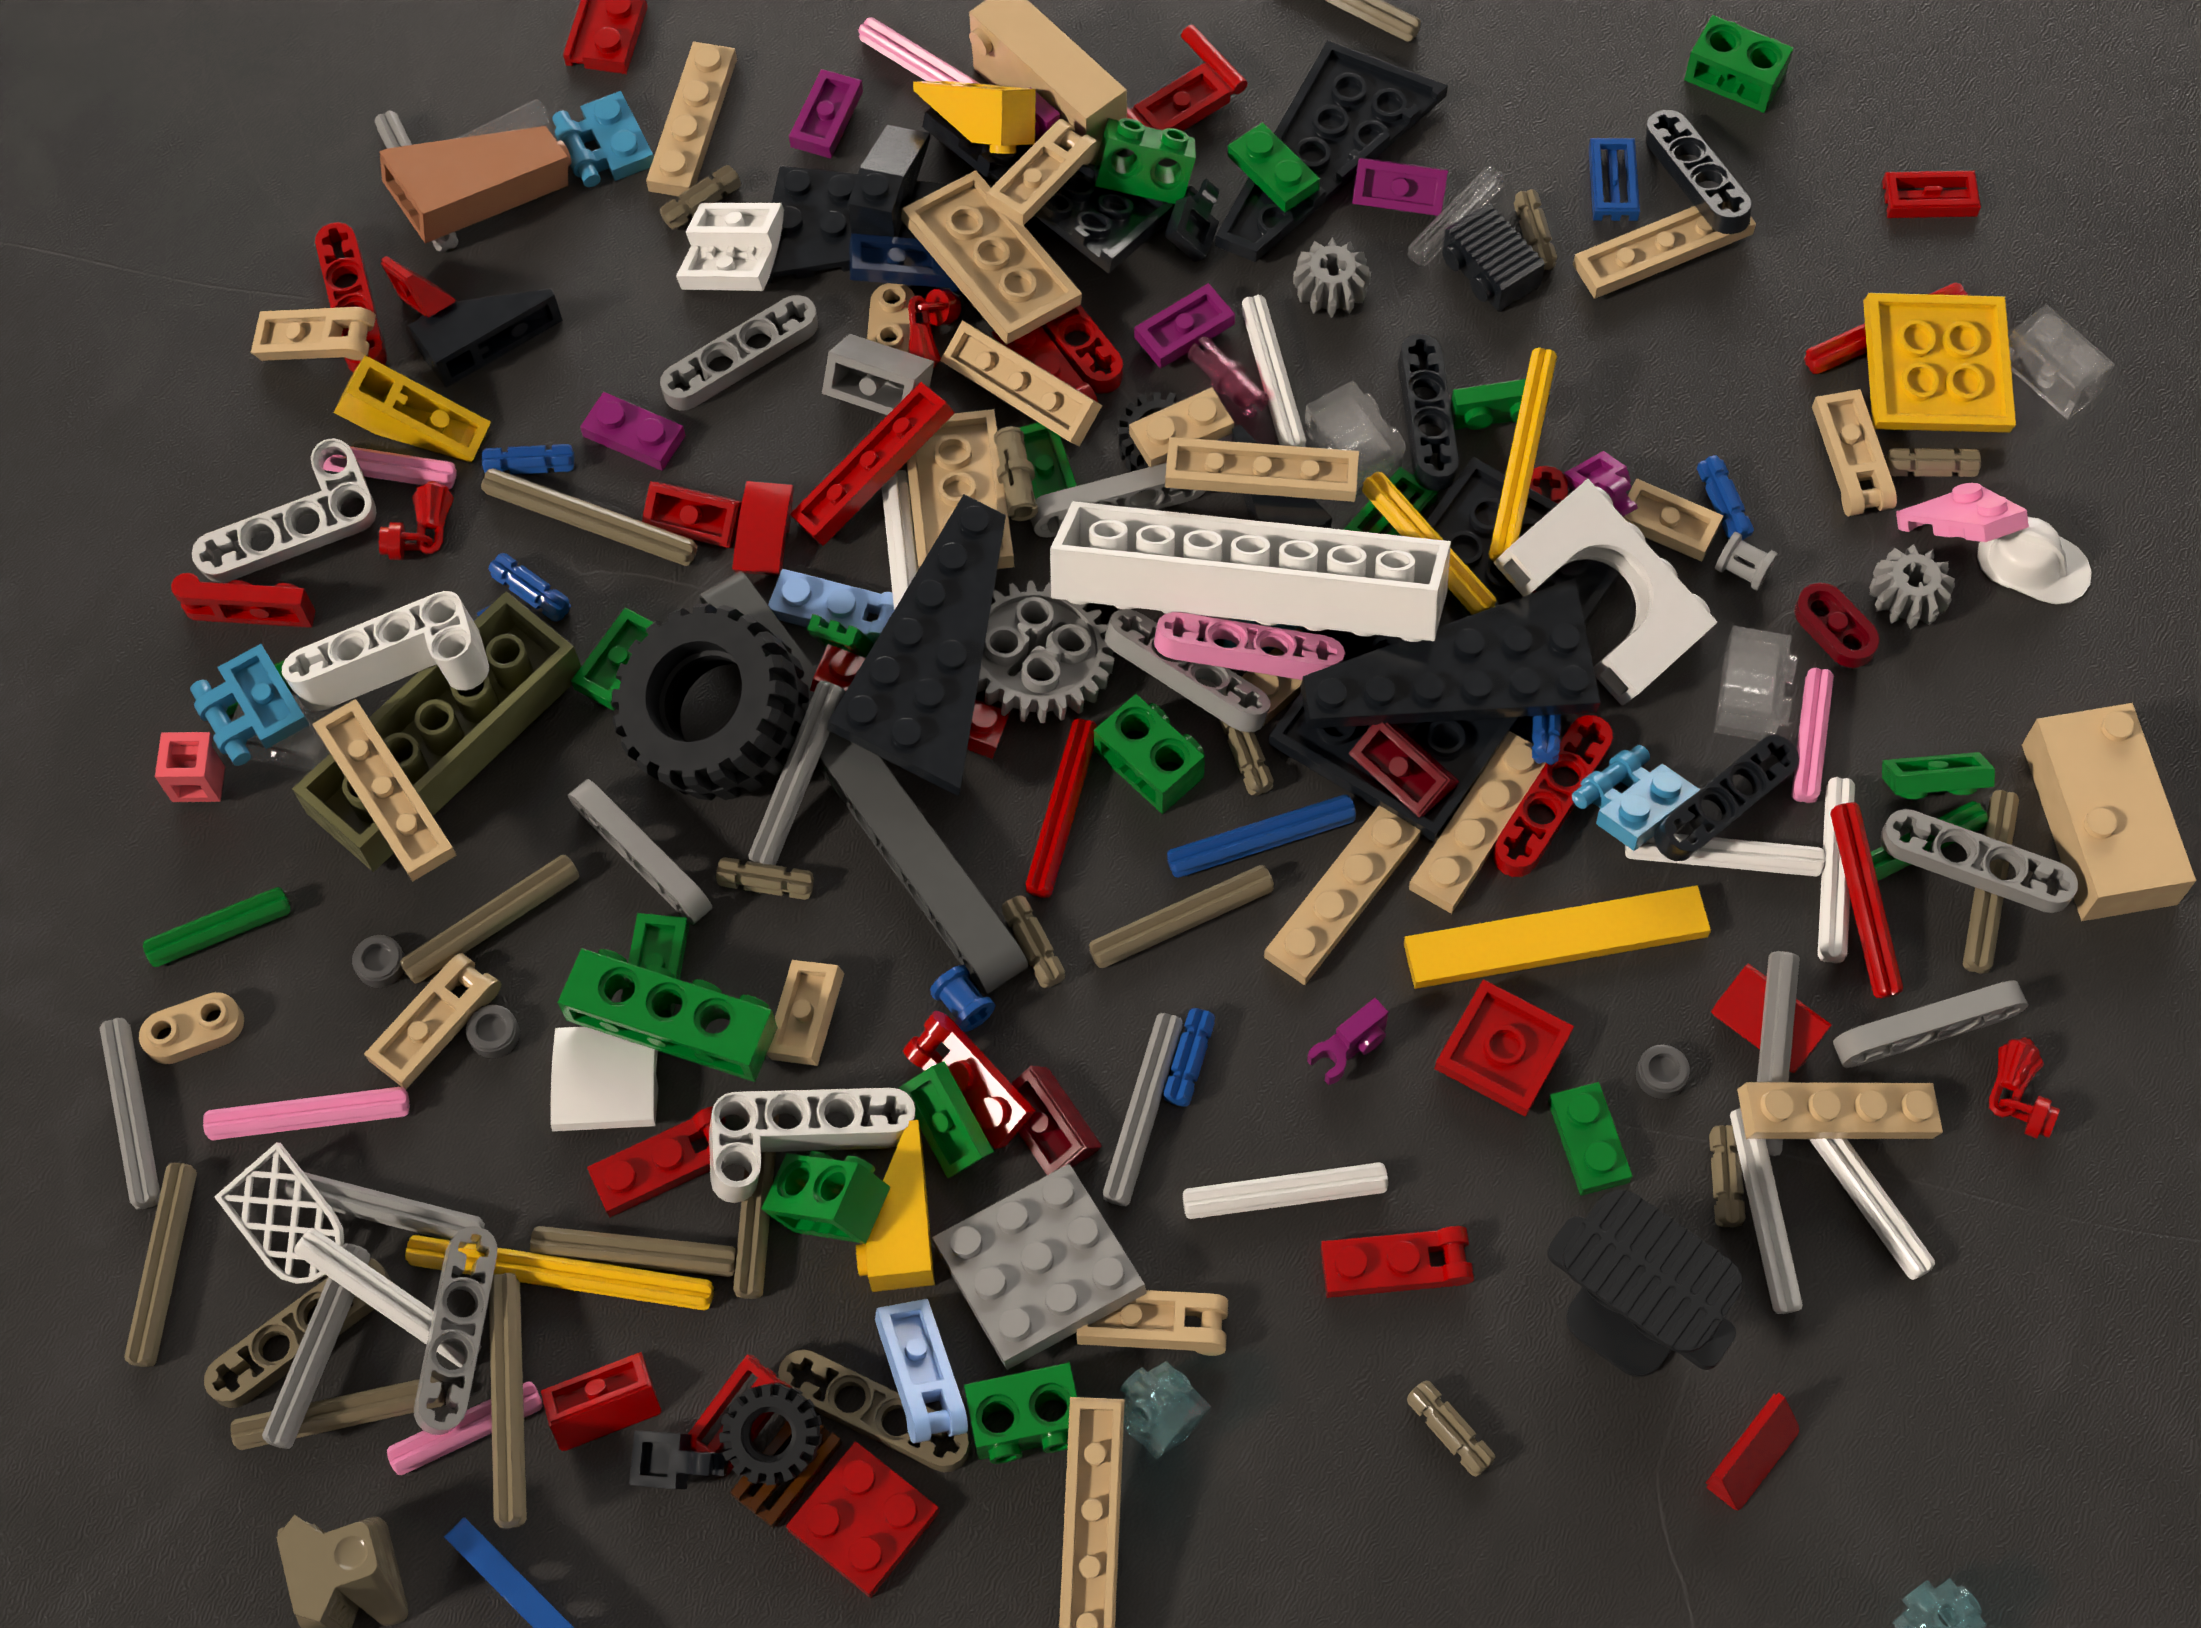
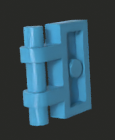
M621 91L580 106L584 118L580 122L572 120L569 113L564 110L558 111L553 115L552 120L556 126L555 136L558 141L561 140L566 145L571 156L570 167L575 176L581 177L586 187L596 186L601 180L598 172L608 168L614 180L617 181L651 167L654 155ZM595 140L599 149L591 151L586 149L584 143Z
M262 644L217 667L226 681L223 684L212 689L209 682L203 679L196 681L190 687V691L196 700L194 708L203 721L210 723L215 732L213 740L222 754H228L235 766L243 765L251 759V753L245 744L253 736L258 735L263 746L267 749L309 726L306 717ZM238 702L245 715L232 722L226 711L229 706Z
M1637 745L1630 751H1620L1610 759L1609 766L1601 772L1594 771L1582 779V786L1572 793V800L1577 807L1584 809L1591 803L1598 806L1600 810L1596 824L1633 851L1654 836L1659 824L1700 790L1663 763L1651 772L1641 767L1650 759L1648 750L1642 745ZM1622 782L1629 788L1620 793L1613 787Z

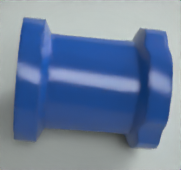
M958 965L942 974L933 983L930 991L936 1001H943L956 1018L955 1023L965 1033L985 1022L995 1010L996 1005L990 997H983L969 979L970 971L966 966Z

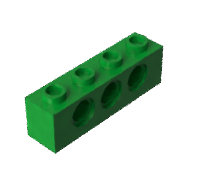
M581 948L557 1002L566 1021L753 1082L758 1077L778 1028L772 1009H769V1005L761 999L750 995H741L737 999L722 994L720 988L704 980L695 979L691 984L674 978L670 971L657 965L647 964L645 968L627 963L626 958L607 949H599L598 953ZM630 988L635 990L633 995L624 1002L611 1001L613 995L621 989ZM676 1003L682 1005L679 1013L673 1017L663 1018L658 1016L660 1010L668 1004ZM716 1019L730 1021L728 1027L720 1033L705 1031L709 1023Z

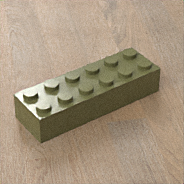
M507 591L474 620L479 629L489 663L488 675L480 685L473 689L456 690L450 686L436 664L419 671L369 717V720L432 816L572 685L571 680L581 667L574 646ZM331 754L292 788L307 815L372 872L377 870L394 853Z

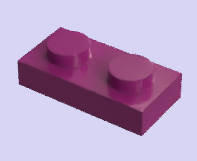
M821 69L789 134L790 147L832 158L863 93L862 80Z
M1359 158L1352 204L1441 216L1448 170Z
M1208 283L1135 326L1134 338L1161 369L1235 325V313Z
M606 392L601 394L580 426L583 437L661 471L664 470L686 436L682 425Z

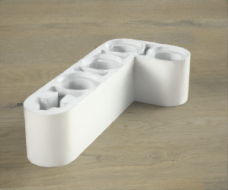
M332 438L323 440L313 449L311 464L322 491L199 537L192 549L193 562L197 568L211 581L219 583L228 582L369 528L375 521L376 506L359 463L349 445L342 440ZM338 454L347 458V465L343 471L337 474H330L323 470L324 462L330 456ZM356 497L365 501L364 510L358 516L350 518L341 514V506L347 499ZM306 514L317 515L320 522L314 532L301 534L296 531V524L300 517ZM265 530L274 533V542L270 548L265 551L252 549L251 541L255 534ZM238 540L240 547L247 555L246 558L242 559L236 552L238 549L234 545V541ZM215 549H220L224 553L222 556L223 564L219 567H215L211 563L213 559L212 551Z
M442 591L294 651L285 659L282 665V675L305 708L310 711H322L436 664L451 687L456 690L473 689L480 685L487 677L489 663L479 629L459 596L451 591Z
M896 1088L746 1091L724 1094L718 1098L713 1106L709 1128L712 1189L719 1198L726 1202L738 1203L751 1197L758 1183L761 1168V1152L887 1149L897 1147L904 1129L908 1127L909 1121L914 1120V1102L906 1092ZM831 1112H841L849 1118L851 1124L842 1128L834 1127L827 1122L825 1116ZM863 1112L867 1113L865 1122H868L865 1127L861 1126ZM890 1112L892 1119L897 1121V1123L894 1125L888 1124L887 1117L883 1116L882 1113ZM781 1113L791 1114L798 1120L799 1125L792 1129H782L776 1125L773 1117ZM727 1115H738L746 1121L747 1126L742 1130L733 1131L725 1128L720 1120ZM731 1164L741 1165L749 1172V1177L742 1181H732L726 1178L722 1169Z

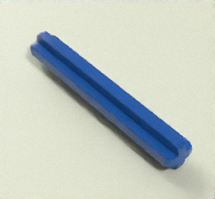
M1349 795L1337 796L1170 849L1167 852L1168 865L1174 877L1179 878L1352 823L1356 818L1355 806Z

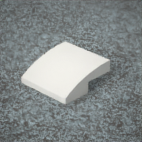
M700 203L686 230L691 247L676 275L681 289L764 291L779 246L784 216L782 203Z
M584 1026L555 1028L551 1073L552 1132L655 1126L658 1099V1082L656 1077L658 1050Z

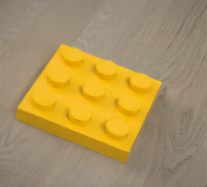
M1868 293L1863 303L1871 413L1874 429L2011 432L2016 426L2005 297Z

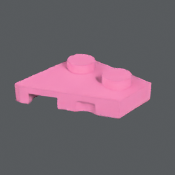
M1978 483L1958 485L1953 488L1951 493L1896 512L1898 529L1901 531L1910 532L1923 524H1932L1935 536L1962 537L1966 540L1988 542L2029 527L2027 510Z

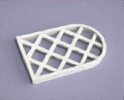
M276 1142L214 1196L261 1257L264 1264L282 1280L301 1284L316 1282L326 1276L321 1271L318 1272V1269L311 1264L309 1277L298 1278L292 1276L294 1259L303 1260L294 1252L297 1233L304 1234L310 1229L298 1227L300 1207L317 1208L315 1229L326 1236H335V1243L340 1246L344 1245L343 1227L337 1215L281 1143ZM273 1156L271 1172L256 1171ZM281 1157L294 1174L279 1173ZM254 1177L271 1178L268 1198L252 1197ZM278 1179L295 1180L293 1200L276 1199ZM246 1180L244 1196L229 1195ZM302 1184L316 1202L301 1201ZM228 1201L243 1202L242 1218ZM251 1203L268 1204L265 1224L249 1223ZM275 1205L292 1206L290 1226L273 1225ZM324 1213L329 1218L334 1230L322 1229ZM250 1229L265 1230L263 1246ZM273 1231L289 1232L287 1252L270 1251ZM271 1257L286 1258L285 1272Z

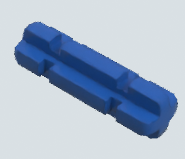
M569 444L552 445L550 450L546 449V445L508 447V452H503L502 447L486 448L482 452V468L484 473L492 468L502 472L510 470L511 475L548 473L549 468H554V472H568L574 469L575 464L573 448Z
M1717 455L1709 456L1706 460L1698 463L1697 471L1702 482L1707 484L1705 489L1715 512L1723 515L1721 525L1727 538L1730 539L1736 531L1742 535V540L1753 534V525L1749 517L1744 514V505L1732 479H1728L1729 472L1724 461Z
M498 554L488 568L492 578L502 585H509L510 591L534 608L543 609L542 613L552 621H561L569 613L571 604L567 596L557 589L551 590L549 583L525 566H517L518 561L508 554Z
M1561 715L1533 716L1532 741L1534 745L1532 746V758L1538 764L1546 762L1552 765L1558 761Z
M1192 1008L1188 1012L1184 1025L1185 1032L1181 1034L1171 1066L1172 1076H1168L1164 1089L1165 1101L1182 1107L1190 1104L1195 1089L1193 1082H1197L1208 1047V1038L1211 1037L1215 1024L1213 1013L1199 1008Z

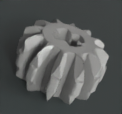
M1332 237L1328 242V246L1324 247L1314 241L1310 247V252H1301L1293 274V284L1298 289L1297 296L1300 303L1310 302L1313 314L1322 308L1327 309L1331 318L1338 308L1350 314L1354 308V303H1363V300L1366 298L1367 287L1370 285L1371 271L1366 266L1367 259L1364 252L1353 253L1354 248L1351 241L1340 247L1337 246Z
M1914 544L1907 548L1905 554L1894 548L1888 553L1886 560L1881 559L1877 563L1873 571L1874 577L1869 587V595L1877 598L1875 603L1876 612L1889 610L1891 612L1889 617L1891 624L1898 621L1899 618H1903L1910 629L1918 624L1919 619L1930 625L1936 620L1939 613L1942 614L1943 611L1948 609L1952 600L1950 597L1955 587V578L1946 575L1949 570L1948 562L1935 563L1933 561V549L1925 553V555H1921L1916 550Z

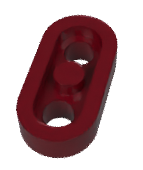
M1813 583L1801 591L1795 605V617L1807 633L1835 662L1842 666L1857 668L1869 663L1879 645V634L1874 625L1838 588L1831 584ZM1812 609L1822 610L1826 616H1817L1812 612ZM1844 643H1852L1858 650H1851L1844 646Z

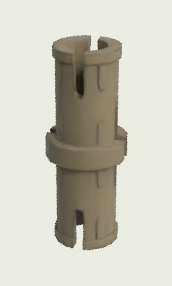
M1005 427L998 430L994 435L1000 463L997 469L998 482L1004 485L1008 516H1011V519L1015 521H1025L1033 518L1038 513V506L1032 486V481L1035 478L1034 466L1027 459L1024 432L1018 427Z

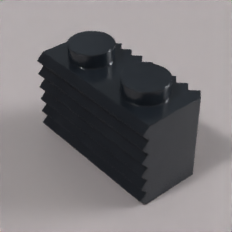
M1492 203L1485 204L1445 229L1442 254L1446 264L1453 271L1461 270L1470 280L1475 296L1482 302L1489 301L1497 311L1501 312L1505 307H1509L1511 303H1516L1519 298L1530 294L1533 289L1537 290L1541 285L1545 266L1543 258H1539L1538 253L1533 251L1532 246L1527 245L1526 240L1521 238L1520 233H1516L1515 228L1510 226L1509 221H1505L1503 215H1499L1498 210L1493 208Z

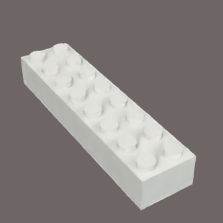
M1072 501L1050 548L1051 598L1067 600L1070 603L1079 605L1097 603L1114 605L1119 609L1131 610L1141 608L1159 610L1165 614L1182 612L1226 620H1249L1266 626L1285 624L1303 626L1312 631L1329 629L1352 632L1358 636L1383 635L1400 637L1409 642L1435 641L1448 590L1451 541Z

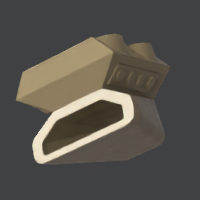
M294 1515L285 1527L278 1529V1536L276 1538L292 1608L301 1628H352L359 1607L384 1626L401 1623L407 1618L409 1613L388 1525L383 1519L377 1516L370 1517L325 1533L315 1524L305 1522Z

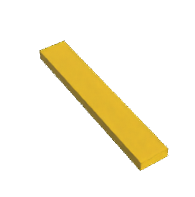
M1696 885L1405 936L1404 948L1414 989L1706 938L1709 936L1711 929L1699 887Z

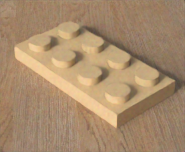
M975 170L902 208L901 220L1007 345L1081 305L1082 293L1025 226L1022 227L986 204V194L991 187Z
M994 409L954 413L907 461L918 569L963 494L1006 515L997 569L1014 567L1005 490L1003 483L1000 484L997 478V469L1000 463L997 447L994 442V435L997 432Z

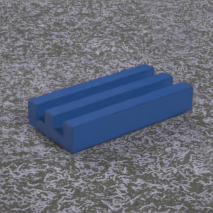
M1590 138L1589 164L1593 221H1602L1603 215H1611V221H1620L1621 215H1628L1629 221H1638L1640 204L1635 138ZM1601 150H1606L1610 202H1604ZM1617 150H1624L1628 203H1620Z

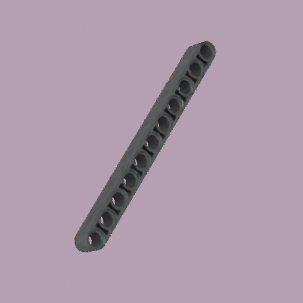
M738 571L699 595L701 604H711L715 608L722 605L736 608L744 615L748 614L792 649L791 655L800 661L805 672L800 680L807 684L809 688L810 700L808 703H802V709L807 711L814 692L810 691V687L816 670L742 571ZM830 731L816 766L960 964L965 965L970 971V978L980 991L987 995L1028 969V962L1017 942L878 755Z

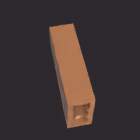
M546 126L393 147L379 151L382 182L424 243L567 187L568 166L571 165V156L566 145L561 140L556 141Z

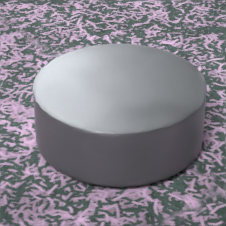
M374 935L364 939L356 947L352 956V964L363 983L374 988H382L392 985L403 975L404 970L400 961L405 957V954L393 938L385 935Z
M487 1005L471 1015L467 1022L466 1035L472 1048L479 1055L486 1058H499L507 1055L515 1048L519 1041L520 1028L514 1015L507 1008L500 1005Z
M1669 1045L1650 1047L1642 1054L1636 1067V1079L1641 1089L1648 1095L1658 1099H1668L1678 1095L1685 1087L1690 1074L1689 1063L1685 1055L1677 1048Z

